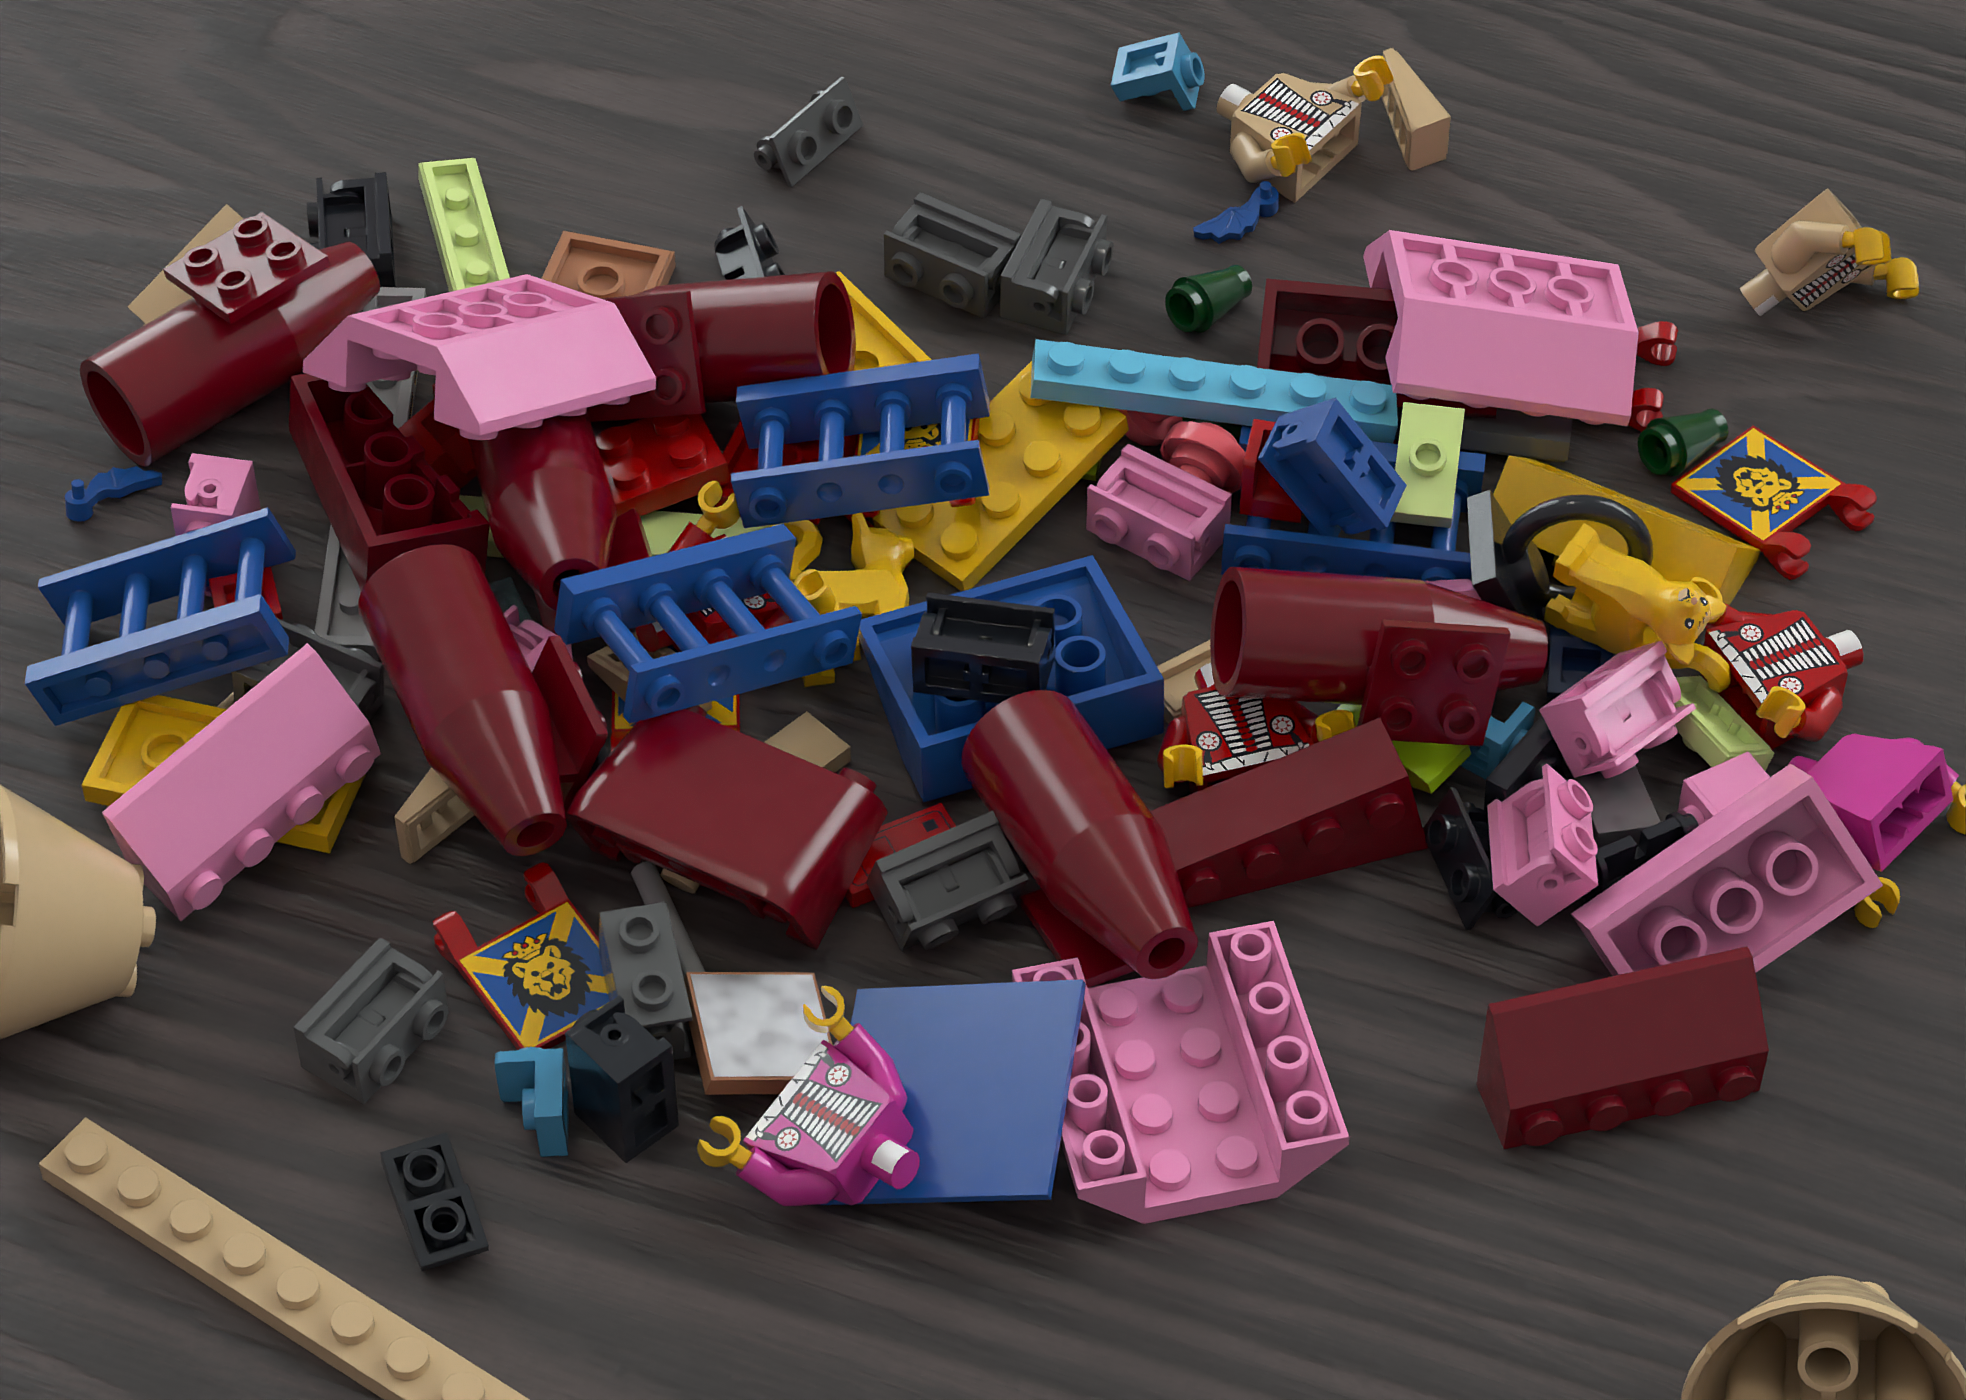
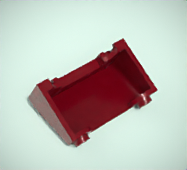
M699 705L636 722L577 791L565 813L566 819L592 851L617 862L620 861L623 854L628 860L637 864L640 863L641 859H644L744 903L752 915L764 919L767 915L781 923H786L788 920L790 925L785 934L789 938L817 950L888 814L883 802L874 794L877 785L865 775L852 769L842 768L840 773L836 774L706 718V711Z

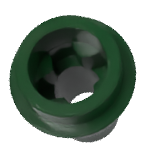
M1232 265L1223 270L1181 277L1174 282L1172 289L1166 294L1165 307L1172 323L1181 331L1205 332L1239 301L1250 296L1252 281L1247 271L1239 265Z
M1713 408L1699 413L1653 419L1638 437L1639 456L1646 468L1654 474L1679 475L1711 448L1727 439L1729 432L1728 424L1722 413Z

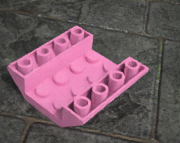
M1392 230L1387 231L1366 246L1363 257L1370 288L1392 289L1398 315L1385 357L1393 393L1404 394L1417 400L1435 398L1462 402L1474 408L1490 406L1518 410L1536 417L1553 415L1574 418L1591 425H1601L1604 423L1628 425L1632 408L1638 329L1618 264Z
M528 274L348 315L303 360L304 373L328 381L329 388L341 392L364 390L367 382L379 379L390 381L406 380L411 377V372L416 370L424 374L436 375L434 420L460 429L461 436L473 440L494 439L498 436V431L512 427H539L543 424V419L557 415L580 416L587 412V407L602 403L609 405L625 404L630 401V396L656 389V376L615 303Z
M1274 921L1209 933L1206 966L1179 970L1161 979L1142 977L1087 988L1086 985L1061 1135L1062 1147L1079 1199L1143 1224L1278 1198L1349 1145V1134ZM1078 958L1012 970L1013 982L1083 979L1085 982Z

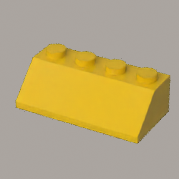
M1509 455L1493 494L1511 525L1530 508L1557 497L1594 495L1621 503L1636 513L1649 530L1653 542L1652 568L1667 581L1690 582L1694 577L1704 578L1719 590L1722 595V602L1727 605L1731 604L1756 564L1761 552L1760 549L1535 459ZM1574 520L1555 524L1541 531L1532 540L1537 548L1554 554L1551 565L1555 567V563L1565 547L1576 535L1582 524L1585 523L1597 532L1602 544L1628 555L1627 543L1622 535L1612 527L1594 521Z

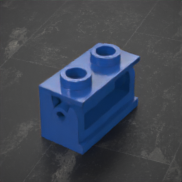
M1336 397L1279 416L1258 457L1271 476L1274 477L1306 518L1323 536L1338 537L1341 529L1345 534L1352 535L1376 528L1377 531L1387 528L1407 486Z

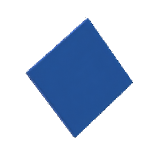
M1083 979L857 989L851 1025L860 1023L893 1059L907 1095V1102L902 1112L914 1129L912 1138L906 1146L917 1152L920 1158L917 1174L906 1187L895 1189L879 1179L864 1200L858 1204L1051 1200L1086 988ZM832 1199L827 1204L820 1205H845V1203Z

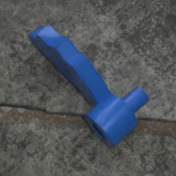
M1269 181L1261 182L1249 201L1241 207H1229L1217 217L1193 227L1194 237L1202 240L1211 238L1218 244L1228 239L1241 240L1246 232L1254 231L1259 221V216L1270 217L1277 213L1279 209V193L1277 189L1271 186Z
M138 466L127 469L113 467L107 473H98L90 481L87 489H84V482L82 480H73L71 482L72 489L65 494L66 516L70 520L78 522L88 520L92 517L93 506L98 501L108 497L121 498L138 490L162 485V473L153 470L143 471Z

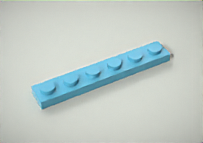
M1035 340L1032 356L1030 398L1252 426L1253 419L1276 422L1281 415L1336 397L1371 441L1393 443L1398 428L1397 393H1393L1392 385L1379 384L1372 381L1317 376L1311 373L1270 370L1250 365L1239 366L1201 361L1188 357L1178 358L1139 353L1132 350L1077 345L1070 342Z

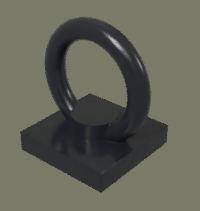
M1491 490L1467 497L1472 585L1482 601L1543 622L1542 607L1546 608L1551 598L1555 600L1560 594L1571 600L1576 587L1549 583L1543 558L1532 541L1541 531L1562 522L1587 520L1610 526L1625 539L1628 556L1642 560L1651 566L1653 542L1647 526L1631 509L1614 500L1594 495L1557 497L1530 508L1511 525Z

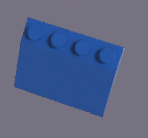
M1093 555L951 594L952 596L1055 609L1056 655L1046 690L1055 691L1068 697L1106 750L1164 733V678ZM927 601L861 619L858 632L860 643L901 759L923 802L973 788L962 768L964 744L978 721L992 708L1000 704L913 692L911 644L913 638L916 637L924 612H927Z

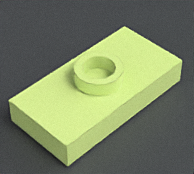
M1403 402L1395 471L1407 486L1391 518V522L1451 528L1465 409Z
M1702 676L1676 677L1681 690V699L1674 704L1675 708L1694 703L1696 707L1694 711L1675 724L1684 744L1697 752L1711 767L1749 752L1766 771L1774 755V752L1767 743L1717 692L1709 688L1708 683Z

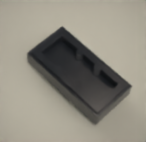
M1542 716L1486 778L1484 811L1487 817V805L1495 799L1502 802L1526 784L1543 779L1542 766L1545 764L1552 767L1558 774L1560 773L1563 755Z

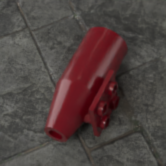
M263 212L253 217L245 218L239 221L233 229L205 245L192 248L183 258L163 269L166 279L192 298L82 361L80 365L82 385L94 413L113 442L133 462L143 467L149 466L291 381V376L299 375L303 371V360L348 315L360 313L380 292V281L377 272L367 255L353 242H345L318 250Z
M827 271L660 285L631 296L600 298L615 303L656 376V389L630 396V401L625 404L609 405L602 403L587 407L590 422L702 414L706 412L705 403L736 401L737 387L854 371L856 355L855 323L846 287L835 272Z
M588 412L580 416L557 415L543 419V424L539 427H512L498 431V436L494 439H468L494 543L501 555L534 590L543 627L558 635L554 630L561 579L652 557L642 520L636 509L633 507L617 517L614 498Z
M430 545L411 550L392 559L378 569L367 581L359 596L358 610L429 765L509 854L528 856L549 848L564 834L567 827L565 813L577 791L586 782L590 770L601 748L605 745L608 736L605 718L596 709L583 683L579 665L572 660L560 635L549 636L531 672L478 560L470 551L455 545Z
M1229 567L1221 578L1213 607L1210 635L1213 680L1218 693L1223 697L1362 705L1357 726L1381 718L1391 741L1483 746L1496 691L1538 683L1545 670L1548 651L1547 633L1541 620L1423 580Z
M1034 690L1015 695L987 712L974 726L964 744L962 768L966 778L989 812L993 811L999 821V827L1041 888L1021 896V907L1057 961L1078 958L1087 988L1133 971L1147 979H1161L1178 972L1193 957L1198 947V937L1194 931L1165 833L1077 707L1068 697L1061 693L1050 690Z

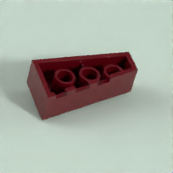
M307 373L291 376L289 431L360 590L362 591L367 581L378 569L392 559L411 550L430 545H455L470 551L478 560L485 575L490 523L478 509L470 511L459 499L460 489L447 474L439 476L425 460V449L413 435L406 437L393 424L394 414L366 384V388L361 391L341 392L329 388L328 381Z
M1381 718L1357 726L1150 811L1165 833L1187 908L1428 848L1409 776Z

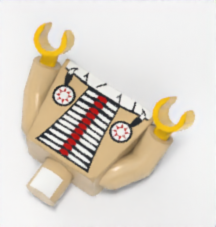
M1383 56L1369 57L1355 67L1354 75L1333 84L1308 82L1281 73L1275 74L1254 94L1236 84L1227 86L1217 103V113L1231 121L1230 153L1246 181L1251 183L1269 181L1271 186L1275 187L1280 194L1296 203L1358 145L1362 102L1365 100H1379L1384 93L1385 88L1383 85L1390 84L1394 79Z
M1828 188L1757 245L1755 252L1766 269L1740 287L1742 294L1759 316H1762L1786 297L1791 299L1802 311L1809 310L1849 283L1873 286L1875 280H1886L1887 296L1894 299H1909L1919 294L1917 267L1913 261L1904 257L1891 259L1890 238L1887 233L1871 227L1862 228L1854 215Z

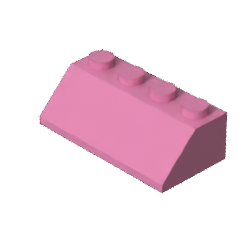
M307 643L102 813L125 860L131 864L142 866L144 885L182 921L195 909H203L210 905L220 895L223 886L245 867L255 866L264 860L271 852L274 843L295 825H301L313 819L323 807L324 801L344 784L355 782L363 777L371 768L374 759L381 752L369 721L318 653Z
M1789 764L1578 908L1571 915L1612 976L1748 946L1753 956L1756 973L1875 892L1883 884L1814 778L1796 766Z

